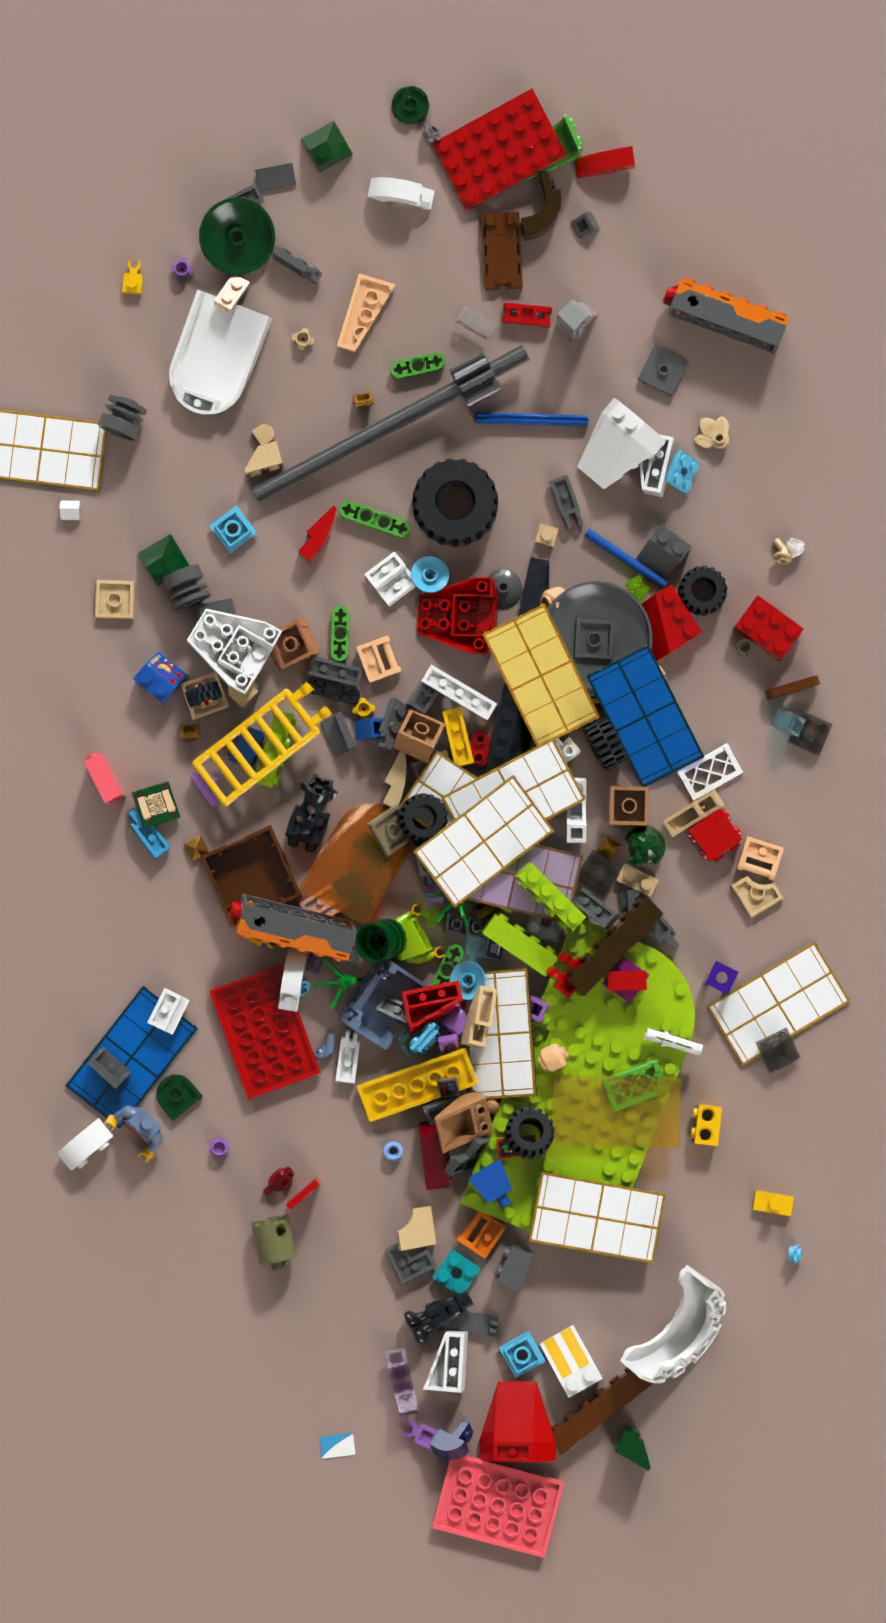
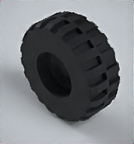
M453 458L446 459V461L441 463L439 461L433 464L430 469L427 468L421 478L418 479L412 496L413 514L421 531H424L428 538L437 541L438 544L451 545V547H458V545L466 546L475 540L481 539L490 530L498 510V493L494 481L491 480L484 469L482 470L478 467V464L466 462V459L460 458L459 460H453ZM448 486H462L472 495L473 508L469 515L461 520L447 519L438 509V496Z

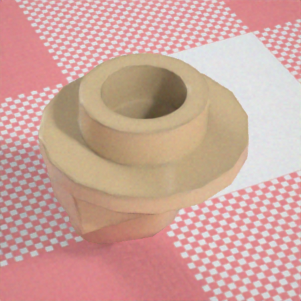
M779 538L775 539L773 544L779 552L774 554V560L782 565L788 564L793 559L792 555L788 553V549Z

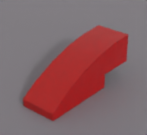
M633 147L611 149L576 159L577 178L612 174L615 171L634 169Z
M334 505L306 531L310 539L298 552L309 564L321 551L331 533L337 513V508Z

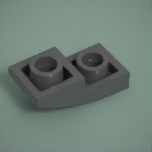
M445 914L443 932L484 938V934L481 931L486 923L485 918L480 920L478 917L466 916L468 927H465L461 915Z

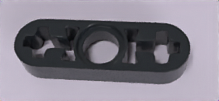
M311 677L307 681L308 684H313L314 681H317L319 686L327 683L324 689L325 694H321L322 689L316 688L315 691L310 693L312 695L348 704H355L360 699V691L354 686L318 677ZM331 685L339 688L336 696L328 694V688ZM342 687L346 688L344 692L347 693L354 690L357 698L349 700L347 695H343V699L339 698L342 694Z

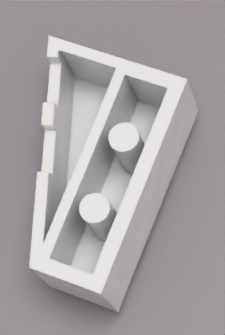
M660 435L666 440V443L652 458H647L640 463V475L644 494L663 497L667 480L665 477L670 467L675 440L674 437Z

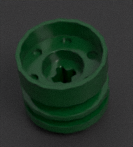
M390 918L365 924L360 927L355 939L359 955L370 963H380L396 958L402 954L407 943L406 932L403 926Z

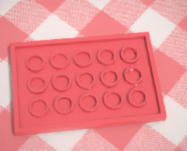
M465 1455L457 1460H449L432 1528L545 1558L564 1481L503 1464L481 1460L469 1455Z

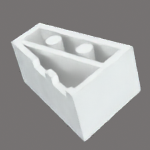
M448 1330L445 1332L423 1390L459 1393L465 1390L468 1331Z

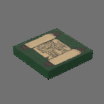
M169 781L131 793L143 829L180 819Z

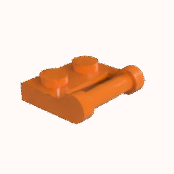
M475 1210L476 1214L462 1235L459 1234L456 1240L486 1259L507 1226L494 1217ZM481 1218L487 1220L474 1241L470 1242L468 1238Z

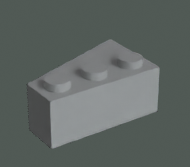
M582 299L571 300L557 314L555 327L572 342L575 338L578 340L585 333L584 330L597 314Z

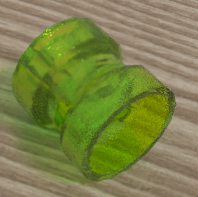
M640 574L625 584V587L631 590L632 595L637 600L651 590L648 585L644 584L643 577Z

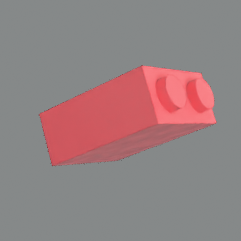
M97 752L87 756L88 760L84 761L104 803L110 805L126 797L106 756Z

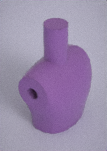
M457 1008L445 1015L441 1025L450 1034L457 1033L458 1038L463 1034L467 1016L461 1008Z

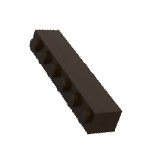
M648 897L638 898L632 904L633 908L629 912H624L619 917L620 922L616 926L612 925L606 931L607 935L603 939H598L593 944L594 949L590 953L586 952L579 959L581 962L576 967L573 966L567 971L566 974L568 976L564 980L579 996H585L664 914Z

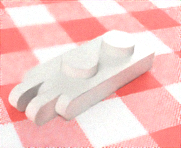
M346 1030V1036L341 1037L335 1081L355 1084L361 1039H357V1031H354L353 1038H349L350 1030Z

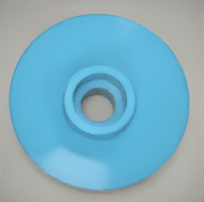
M426 556L417 560L413 565L411 579L419 590L434 593L446 586L449 580V570L441 559ZM432 575L433 578L427 579L426 576Z
M461 962L452 970L450 982L459 980L463 999H473L478 986L486 985L484 971L475 962ZM470 977H472L473 979L472 983H470L469 981Z

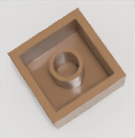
M410 708L392 748L428 763L440 739L445 723Z
M610 786L608 826L647 827L649 787Z

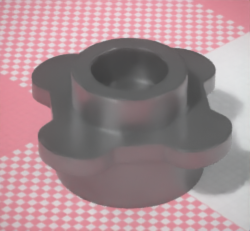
M424 124L423 137L431 143L435 142V140L439 141V130L433 125Z

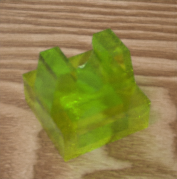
M424 908L420 914L427 919L424 925L433 930L438 923L436 920L441 912L435 909L431 913Z

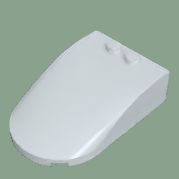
M197 290L170 365L169 381L177 400L184 407L199 414H217L229 409L240 398L256 364L273 318L237 304L232 312L228 313L214 305L216 296Z

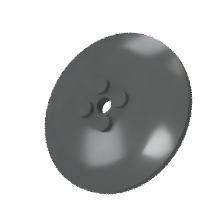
M601 581L580 583L560 593L547 608L589 696L596 697L586 677L587 675L647 645L652 650V628L648 615L641 603L620 586ZM556 602H560L558 608H556ZM593 633L599 637V641L595 645L589 641V637Z

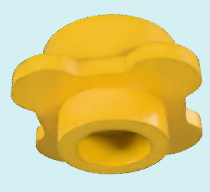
M360 698L357 706L353 707V713L361 716L362 720L369 719L371 712L375 711V706L369 704L365 698Z

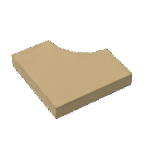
M746 876L731 885L750 918L784 899L774 882L767 885L758 884Z
M431 1206L411 1209L408 1223L403 1229L396 1231L399 1251L436 1244Z

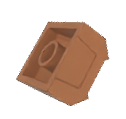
M301 618L279 628L282 633L271 652V657L275 665L280 670H283L318 654L319 645L310 628V624L304 618Z

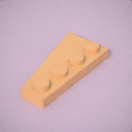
M362 274L358 275L338 340V348L351 352L357 351L395 288V284Z

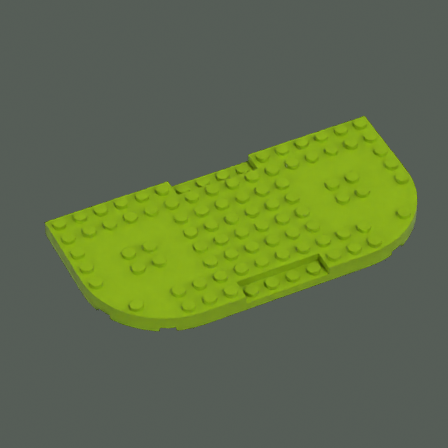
M583 920L574 931H568L559 955L562 952H567L574 960L577 956L581 958L586 952L590 953L594 949L593 944L598 939H603L607 935V930ZM636 942L623 956L650 974L647 978V990H639L631 1004L614 992L608 991V988L602 985L607 973L585 996H579L574 992L569 999L553 986L556 980L551 977L549 978L541 998L549 1007L541 1023L534 1019L531 1023L536 1096L501 1098L499 1103L500 1110L495 1114L492 1121L493 1132L488 1133L486 1136L490 1142L480 1153L471 1175L499 1159L497 1139L506 1137L504 1131L507 1122L517 1110L521 1111L524 1107L527 1109L535 1107L534 1110L540 1108L542 1109L541 1113L549 1115L548 1119H552V1126L555 1127L554 1140L548 1150L538 1158L535 1156L533 1159H528V1157L522 1159L519 1156L500 1159L512 1188L506 1192L511 1201L510 1204L501 1208L496 1199L488 1203L470 1181L467 1183L460 1204L531 1231L541 1172L630 1188L634 1187L653 1134L687 1053L666 1045L662 1047L659 1043L645 1040V1031L648 1027L659 1032L666 1031L669 1035L691 1041L695 1026V1009L690 988L680 970L670 959L656 949L641 942ZM558 959L554 967L563 974L569 966ZM556 1043L560 1047H565L569 1057L566 1058L567 1063L564 1067L550 1072L542 1068L538 1056H540L543 1048ZM656 1059L668 1092L614 1112L605 1087L602 1084V1079ZM653 1067L643 1070L642 1073L653 1077L655 1071ZM639 1073L626 1076L624 1080L635 1084ZM641 1074L637 1085L647 1090L651 1079ZM618 1079L610 1082L611 1089L616 1091L621 1080ZM654 1080L649 1091L652 1092L661 1088L659 1082ZM623 1081L619 1092L629 1096L633 1085ZM635 1087L631 1098L644 1095L646 1091ZM619 1094L615 1098L617 1104L628 1099ZM523 1124L519 1127L520 1136L535 1135L536 1141L540 1139V1132L534 1125Z

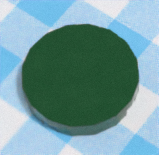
M415 86L399 89L392 99L394 116L404 124H417L421 122L429 111V100L426 93Z

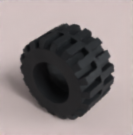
M703 565L702 567L697 566L694 569H690L683 576L679 584L678 593L689 612H693L694 615L701 614L705 616L714 613L721 607L727 597L728 589L725 584L726 580L721 576V572L715 571L713 567L708 568ZM705 580L712 585L714 594L710 600L699 601L693 596L691 589L696 581Z
M603 718L584 728L586 739L603 769L607 771L627 760V753L621 739L607 718Z
M416 794L408 798L399 809V828L402 829L404 835L409 837L408 839L419 843L426 842L448 824L446 806L440 802L439 798H435L432 794ZM427 807L431 810L434 817L431 827L419 829L414 825L412 813L416 808Z
M524 1107L521 1111L517 1110L507 1122L504 1140L505 1143H508V1149L514 1151L513 1154L515 1156L519 1154L522 1159H525V1157L533 1159L535 1156L538 1158L552 1144L555 1136V1127L552 1126V1119H548L549 1115L541 1113L542 1109L540 1108L534 1110L535 1107H530L529 1109ZM523 1124L534 1125L540 1132V1139L532 1143L523 1140L519 1134V1127Z

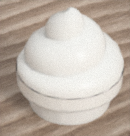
M791 538L786 543L788 553L793 558L801 555L805 550L803 548L805 543Z

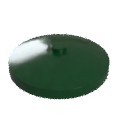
M239 197L227 198L214 204L204 215L199 228V243L203 255L216 269L227 274L244 275L259 269L269 259L275 245V229L269 214L256 202Z

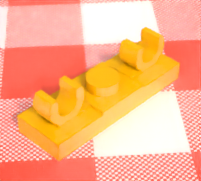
M462 707L442 711L454 762L459 766L473 764L474 759Z

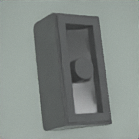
M292 163L255 170L259 191L296 185Z

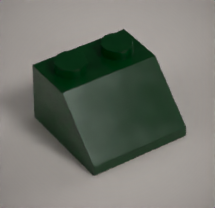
M624 1425L613 1444L615 1452L649 1471L651 1467L640 1430L632 1425L629 1428Z

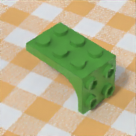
M567 114L563 115L562 120L553 126L567 157L525 179V182L580 158L581 151H583V141L580 135L576 136L574 121L572 118H568Z

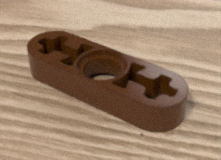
M818 675L765 690L767 700L818 686L820 681Z

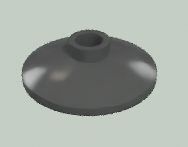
M499 569L488 576L494 578L498 596V607H508L518 601L522 593V583L514 572L507 569ZM505 584L507 589L502 591L500 585Z

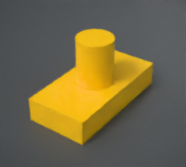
M755 1190L752 1209L791 1216L794 1197Z

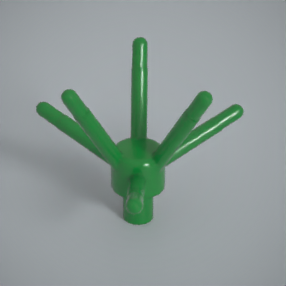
M444 893L426 894L427 897H446ZM464 900L467 903L474 904V901ZM450 901L445 906V908L437 918L436 922L439 923L441 919L444 917V915L448 912V910L452 906ZM461 902L458 905L459 912L465 927H468L464 904Z
M324 958L323 961L338 976L337 981L314 984L313 987L337 985L340 988L330 1007V1010H333L346 988H350L352 984L362 981V978L344 975Z

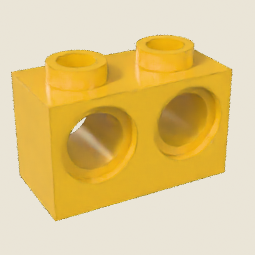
M697 1104V1108L693 1110V1119L696 1120L695 1127L691 1128L690 1135L693 1143L718 1146L722 1107ZM710 1110L712 1113L711 1119L703 1120V1111ZM703 1129H708L710 1132L706 1140H702L699 1135Z

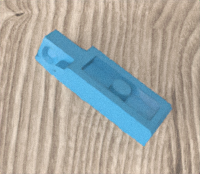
M136 809L128 813L127 816L132 822L130 826L154 860L170 849L169 844L155 826L143 829Z

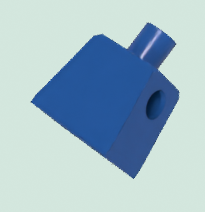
M500 1159L468 1177L472 1185L488 1203L496 1199L501 1208L511 1203L506 1192L512 1188Z

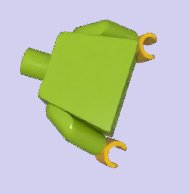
M414 904L411 911H406L396 918V921L403 926L407 938L406 947L397 958L400 961L405 960L408 963L422 964L433 960L434 957L442 958L445 955H437V949L443 947L437 946L433 949L417 917L413 918V916H420L423 910L419 913L414 911V908L419 904Z

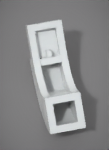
M386 177L371 178L368 197L382 202H402L425 210L431 209L434 191L422 187V184Z
M575 778L586 799V778ZM586 800L566 810L567 843H586Z
M289 946L278 1009L298 1011L308 951L299 952L294 947Z

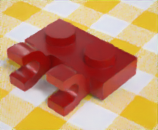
M562 952L558 959L569 966L566 971L561 974L555 967H549L545 973L556 980L553 986L569 999L575 991L564 979L568 976L566 974L567 971L573 966L576 967L581 961L578 956L574 960L567 952Z

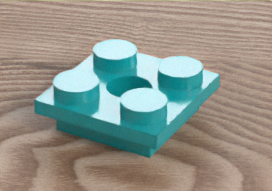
M451 1249L433 1278L455 1294H461L467 1290L481 1268L454 1249ZM455 1267L462 1270V1275L459 1278H454L451 1275V1271Z

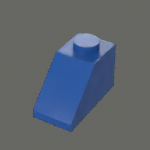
M383 718L354 721L356 740L380 739L381 736L378 731Z

